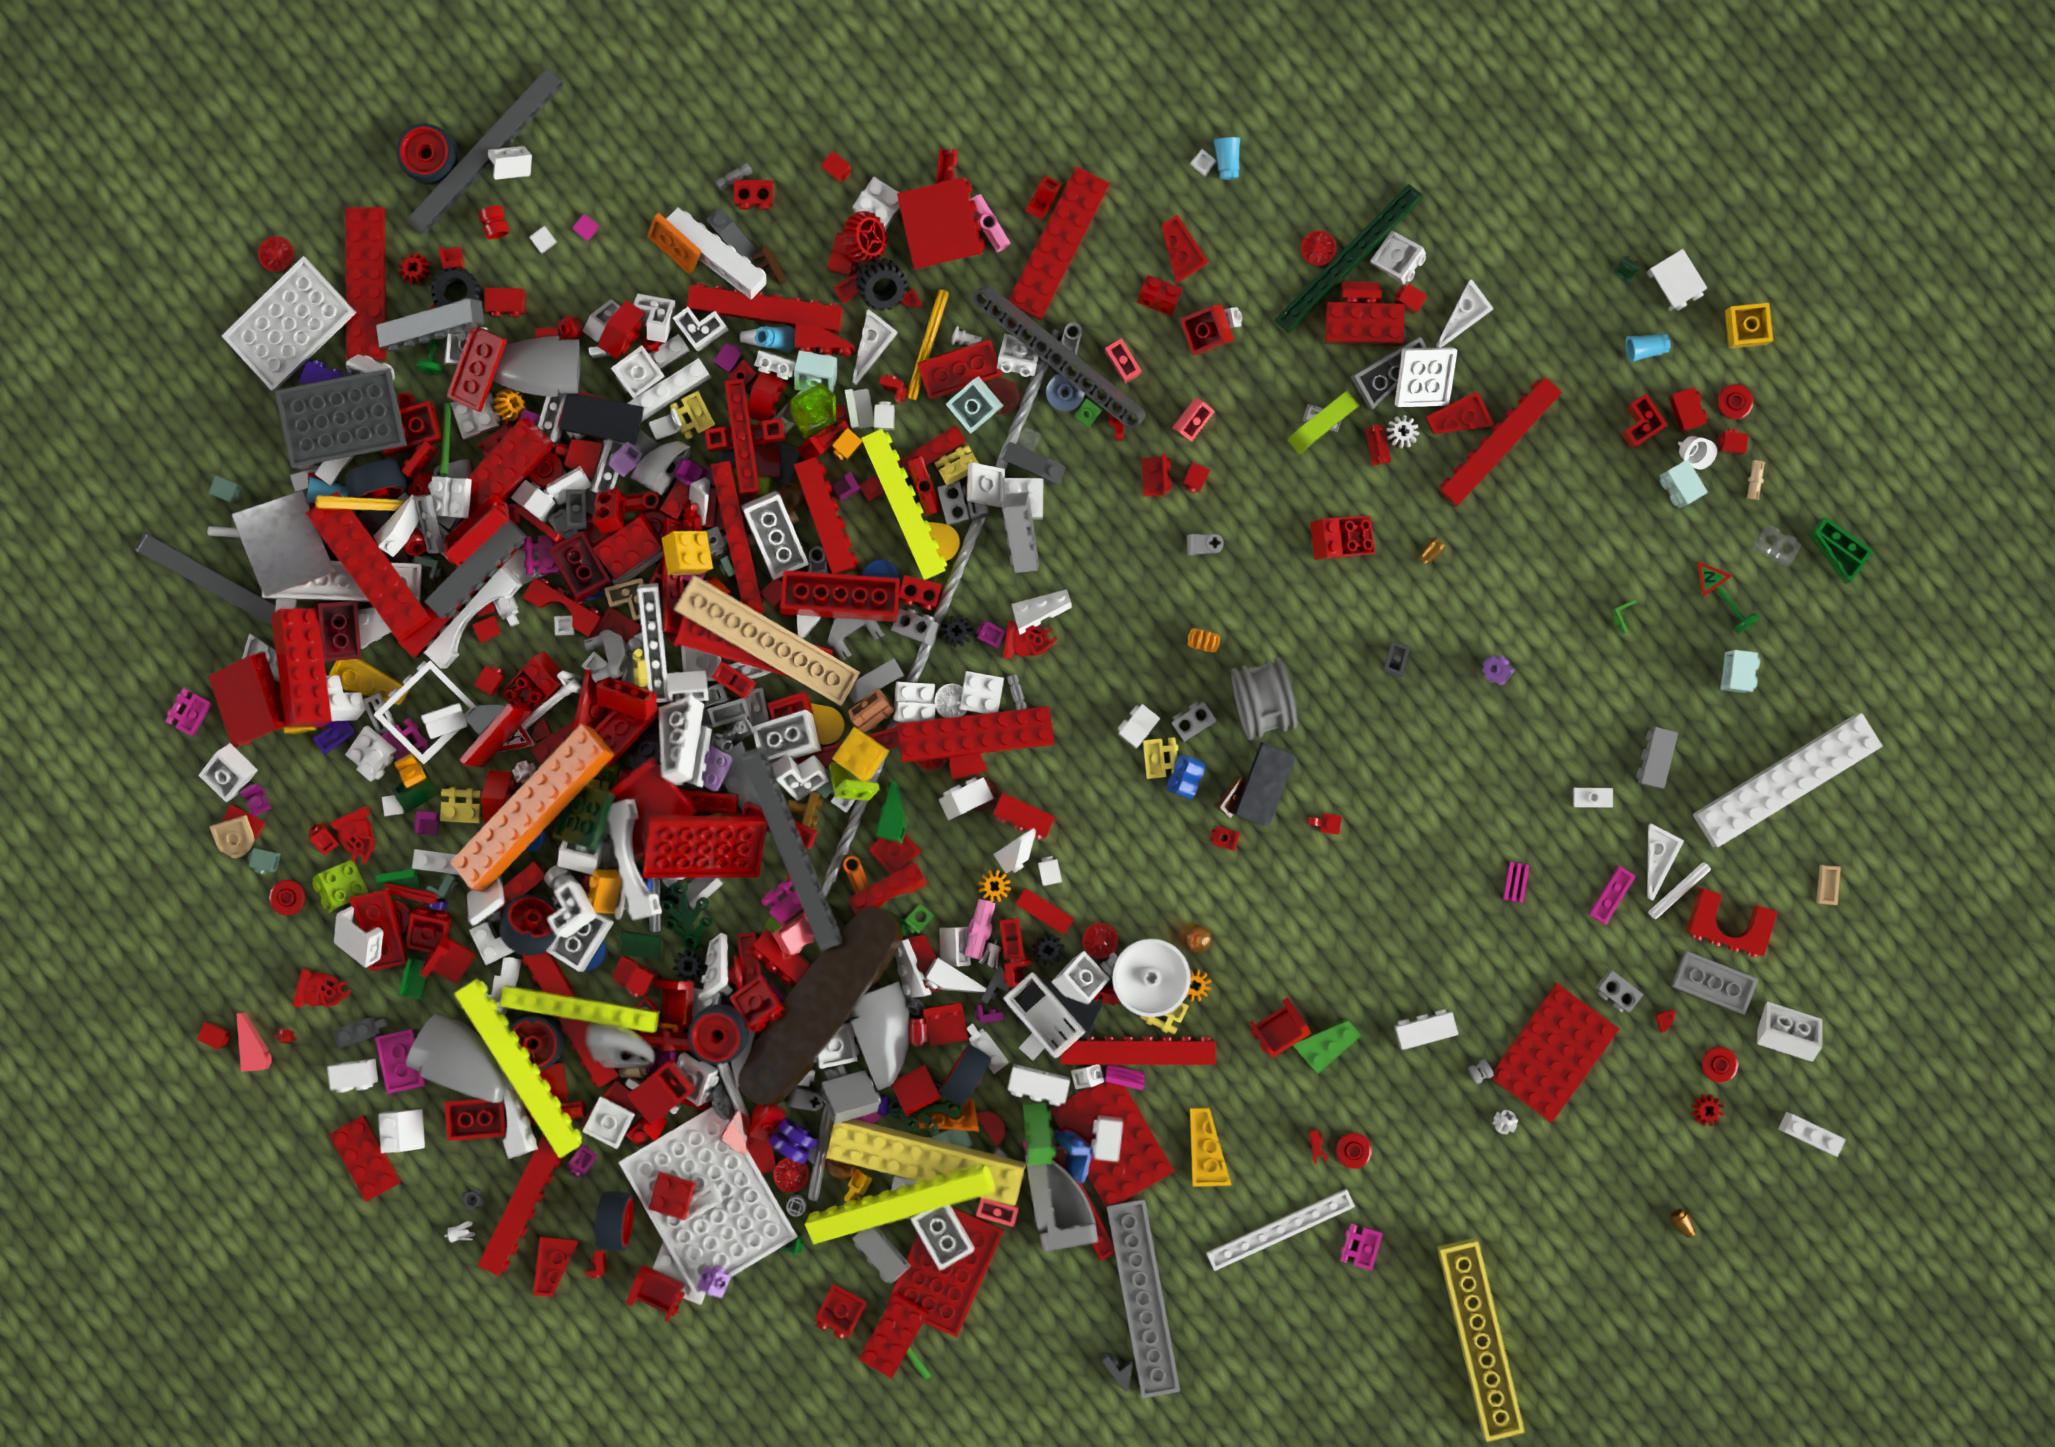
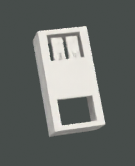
M1035 973L1029 974L1003 998L1055 1058H1058L1086 1033ZM1034 981L1046 995L1030 1010L1025 1012L1014 998ZM1065 1018H1066V1020L1072 1025V1027L1076 1030L1075 1033H1074L1073 1030L1066 1024V1022L1064 1021ZM1056 1026L1067 1037V1040H1065L1061 1036V1034L1055 1029ZM1047 1034H1049L1050 1037L1056 1042V1044L1059 1046L1058 1048H1056V1046L1046 1036Z

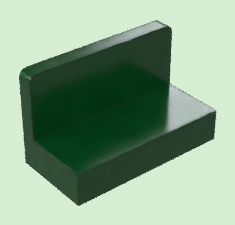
M425 768L423 770L426 778L407 788L403 781L391 787L397 801L406 813L440 794Z
M628 931L621 932V954L659 959L662 936Z

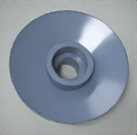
M1061 374L1055 375L1049 381L1046 388V396L1049 403L1060 411H1071L1077 408L1084 398V392ZM1067 390L1069 395L1063 396L1062 391Z

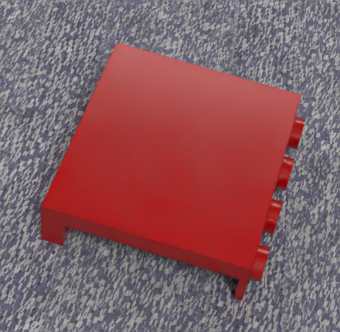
M962 177L897 193L914 270L983 254L985 243L983 238L979 236L978 231L981 230L979 219L975 218L974 212L977 211L975 201L971 200L970 192H972L971 182L967 181V178Z
M265 652L249 655L208 676L230 742L235 748L252 744V741L277 729L286 727L283 703Z
M653 757L608 792L615 795L612 804L624 800L635 801L639 819H635L632 833V848L638 855L634 858L635 861L640 857L644 860L650 816H693L697 812L677 786L662 777L661 766Z

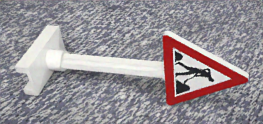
M566 671L560 672L557 675L563 683L560 690L537 708L498 752L535 746L526 729L565 696L572 692L580 694L582 686L578 682L582 680L581 676Z

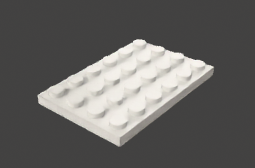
M303 256L222 337L268 388L275 392L357 312L313 264Z

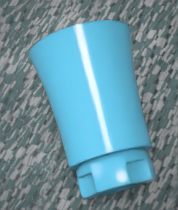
M1240 138L1215 139L1214 145L1220 179L1238 178Z
M791 326L761 327L756 330L755 341L765 348L777 349L788 353L795 348V330Z
M1667 334L1627 336L1625 343L1627 357L1630 362H1635L1643 358L1667 353L1670 349V339Z
M310 476L306 503H316L317 496H331L336 491L342 497H348V491L346 486H341V484L334 483L330 486L325 481Z

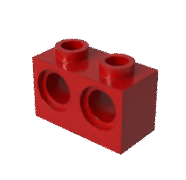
M734 180L735 206L739 207L740 210H750V207H758L759 210H769V207H774L773 180ZM742 192H749L747 199H740ZM761 192L769 193L766 199L759 198Z
M618 488L596 493L593 523L602 534L624 529L626 500Z
M904 575L899 599H902L904 604L913 606L914 602L921 604L920 608L932 610V607L937 608L942 585ZM908 586L916 588V593L913 596L905 594ZM925 592H934V599L926 601L924 599Z
M721 661L711 677L745 699L749 697L757 682Z
M1019 917L1000 920L1004 958L1024 957Z

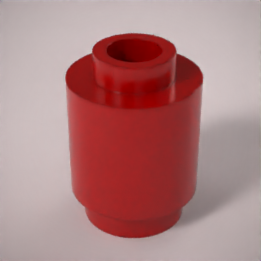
M925 1018L909 1019V1043H913V1046H924V1042L928 1041Z

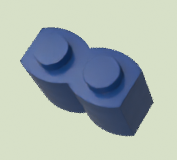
M1180 754L1175 762L1174 772L1168 780L1167 790L1192 800L1197 792L1198 782L1203 776L1205 763Z

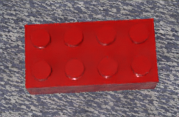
M1327 302L1325 305L1324 344L1401 346L1404 343L1405 304Z

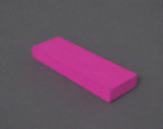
M1618 866L1588 915L1606 925L1636 876L1623 867Z

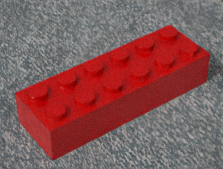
M529 417L520 418L468 476L467 479H471L469 515L492 493H495L505 502L556 445Z
M816 457L794 464L832 574L844 575L857 570L855 566L859 564L854 551L851 552L849 549L852 546L849 535L843 532V529L846 528L841 515L838 516L836 512L840 510L835 497L831 498L830 495L833 489L830 481L824 478V475L827 474L822 461H818Z
M783 570L781 614L897 622L900 579Z
M280 608L271 614L285 726L286 728L323 727L332 722L317 608Z

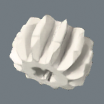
M1405 415L1402 417V421L1398 416L1395 417V422H1389L1392 428L1386 429L1387 433H1392L1387 439H1394L1392 442L1393 446L1399 442L1400 449L1403 448L1404 444L1407 448L1410 447V441L1415 443L1417 440L1414 436L1419 435L1418 431H1414L1418 424L1412 426L1411 423L1414 419L1411 418L1407 422ZM1401 428H1404V431L1407 432L1404 436H1401V432H1398Z

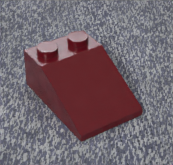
M583 531L548 548L576 604L611 586L610 578Z
M357 601L314 602V608H317L324 662L361 659Z

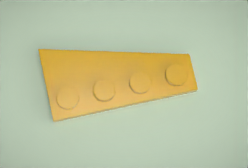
M361 659L338 660L328 675L339 676L342 689L361 692L365 696H372L381 692L386 702L390 699L388 695L395 688L400 690L404 686L403 683ZM409 690L404 695H402L394 704L402 705Z
M1190 1108L1192 1186L1231 1185L1210 1108Z

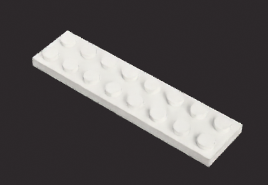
M331 561L336 573L267 597L262 592V598L369 602L340 561ZM391 563L421 603L422 565Z

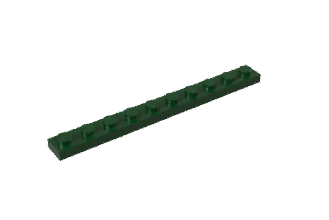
M1408 184L1280 313L1275 322L1290 334L1423 199V195Z

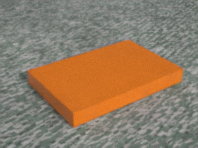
M657 213L653 218L647 238L690 275L694 271L702 251L660 213Z

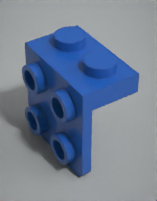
M1064 1130V1132L1056 1131L1054 1139L1067 1150L1064 1169L1078 1183H1084L1088 1175L1090 1159L1093 1156V1148L1076 1132L1071 1130Z

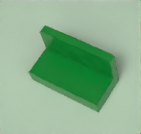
M418 869L375 875L376 883L380 882L381 890H383L387 882L420 889Z
M415 957L408 958L398 996L422 999L427 978L420 975L425 960Z

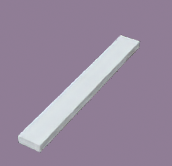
M1346 1188L1206 1252L1214 1271L1350 1210L1355 1205Z

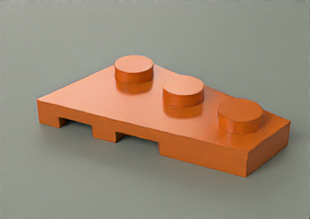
M974 1098L968 1099L961 1106L962 1113L958 1118H950L947 1113H926L930 1119H934L937 1122L938 1129L979 1131ZM918 1117L919 1127L926 1128L925 1124ZM934 1123L930 1124L929 1128L933 1127Z

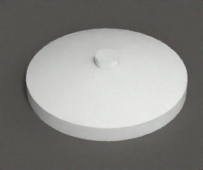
M1160 939L1137 941L1124 949L1117 958L1113 969L1114 990L1121 1003L1138 1015L1158 1017L1168 1014L1183 1002L1189 991L1191 976L1188 963L1183 954L1166 941Z

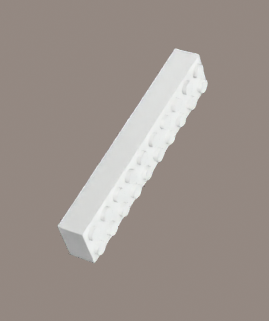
M1863 713L1855 714L1692 815L1711 846L1720 847L1883 746Z

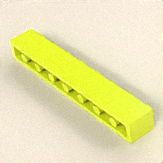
M880 429L862 437L864 446L924 580L945 572L944 567L947 566L943 555L939 556L936 549L939 548L936 539H931L929 535L931 527L928 521H923L921 514L924 513L920 503H915L913 496L916 495L912 485L908 486L905 481L908 476L904 467L900 468L897 463L900 458L896 449L892 450L889 443H892L889 433H884L883 429Z
M508 985L502 988L499 1005L596 1023L614 1024L648 1032L657 1031L660 1011Z

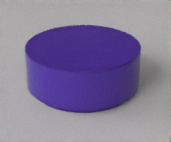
M440 898L436 900L435 904H427L438 910H446L448 902Z
M880 1096L881 1103H879L877 1113L878 1115L886 1116L888 1115L887 1108L890 1098L888 1096Z

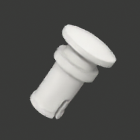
M957 326L953 332L952 345L955 342H958L959 345H971L980 342L982 337L966 333V330L959 331V326Z

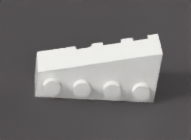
M692 696L659 707L662 777L675 785L692 779L704 704Z

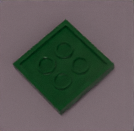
M585 786L560 812L552 837L596 851L615 795Z

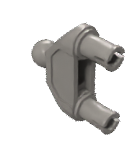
M836 618L834 620L828 638V645L834 647L841 661L846 660L843 651L848 658L852 656L843 641L844 638L861 627H867L874 641L879 639L875 631H877L880 637L885 635L875 620Z
M610 630L601 631L600 635L584 640L588 652L602 646L605 647L607 666L591 671L594 682L596 683L609 677L617 678L623 675L631 661L629 651L642 650V641L638 638H632L626 644L622 636Z

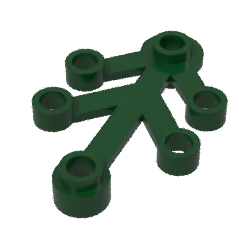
M679 879L671 885V892L679 898L681 912L674 907L673 900L665 899L661 903V908L672 915L665 921V926L683 938L682 944L686 949L696 950L701 945V934L713 923V919L710 915H704L700 919V925L695 931L693 929V922L701 911L709 906V900L705 897L699 898L696 901V906L690 913L686 896L688 884L686 881ZM678 920L684 924L685 930L678 925Z
M934 1083L936 1088H939L940 1090L941 1085L938 1083ZM894 1099L889 1103L887 1109L892 1117L901 1118L906 1123L910 1132H916L919 1129L917 1120L911 1119L909 1115L906 1116L898 1099ZM950 1101L947 1104H928L914 1113L925 1124L929 1132H935L938 1129V1124L934 1119H930L926 1113H947L950 1118H958L962 1113V1108L960 1105ZM916 1123L914 1127H910L911 1124ZM934 1123V1126L929 1128V1125Z

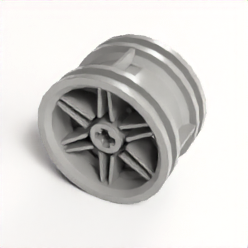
M1275 658L1273 663L1271 660H1265V665L1247 669L1245 665L1240 667V671L1237 668L1231 669L1234 697L1248 740H1252L1254 735L1261 738L1263 737V732L1280 728L1282 732L1287 731L1289 726L1292 730L1297 728L1294 698L1281 658Z

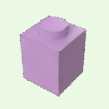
M626 442L613 454L609 466L624 477L638 465L642 453L629 442Z

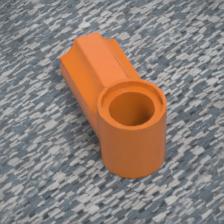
M856 855L847 856L843 862V867L856 894L868 888L870 883L859 857ZM849 859L857 861L858 865L855 869L847 867Z

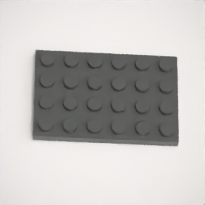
M390 368L275 391L291 468L407 446Z

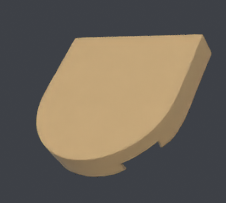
M247 815L209 826L218 849L231 858H240L251 851L254 845V834Z

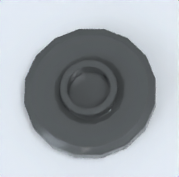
M725 1084L717 1085L712 1091L711 1100L713 1108L721 1119H732L736 1111Z

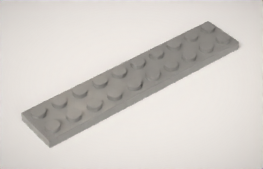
M1145 1198L1107 1206L1142 1399L1180 1392Z

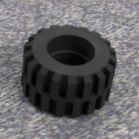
M877 257L873 262L871 260L867 261L868 264L866 266L864 264L861 266L862 271L858 270L857 272L859 278L855 279L859 295L868 307L871 306L873 310L878 308L880 311H884L885 308L891 310L893 305L897 307L899 305L898 302L904 300L903 294H907L905 287H908L905 275L891 259L888 261L887 258L883 257L880 260ZM890 278L886 288L879 291L873 290L874 284L879 279Z
M449 267L448 271L442 270L440 271V276L436 275L434 277L435 282L432 281V289L430 290L436 308L455 303L447 300L445 293L449 287L456 284L467 288V294L463 300L471 298L481 301L482 299L477 279L466 269L461 270L460 267H456L453 270L452 267Z

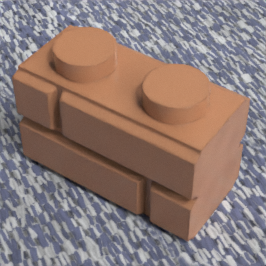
M878 688L850 709L848 713L852 722L861 731L866 733L869 730L875 729L877 724L883 719H888L895 709L891 700Z

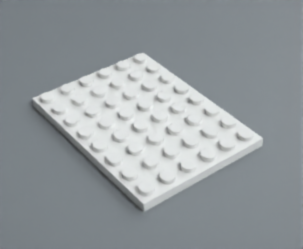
M713 1107L619 1162L696 1298L705 1293L697 1288V1285L706 1265L711 1267L719 1265L725 1268V1273L732 1277L798 1237L730 1119H721ZM659 1171L696 1182L693 1194L715 1184L723 1200L720 1204L689 1220L687 1217L686 1220H680L648 1210Z

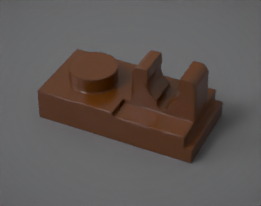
M764 245L763 249H761L762 251L754 255L755 261L759 258L764 259V262L759 267L764 269L770 266L772 270L769 273L774 282L778 280L780 284L787 281L785 275L767 245Z
M1240 776L1234 778L1226 792L1221 794L1219 802L1214 804L1228 818L1233 816L1246 782Z

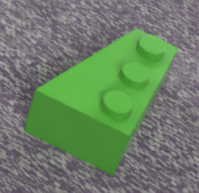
M1345 1019L1308 1035L1292 1046L1318 1074L1354 1043L1361 1034Z
M1046 1103L1023 1105L1028 1166L1052 1164V1157H1055V1147L1051 1145L1053 1128L1049 1127L1048 1122L1051 1121V1110H1047Z

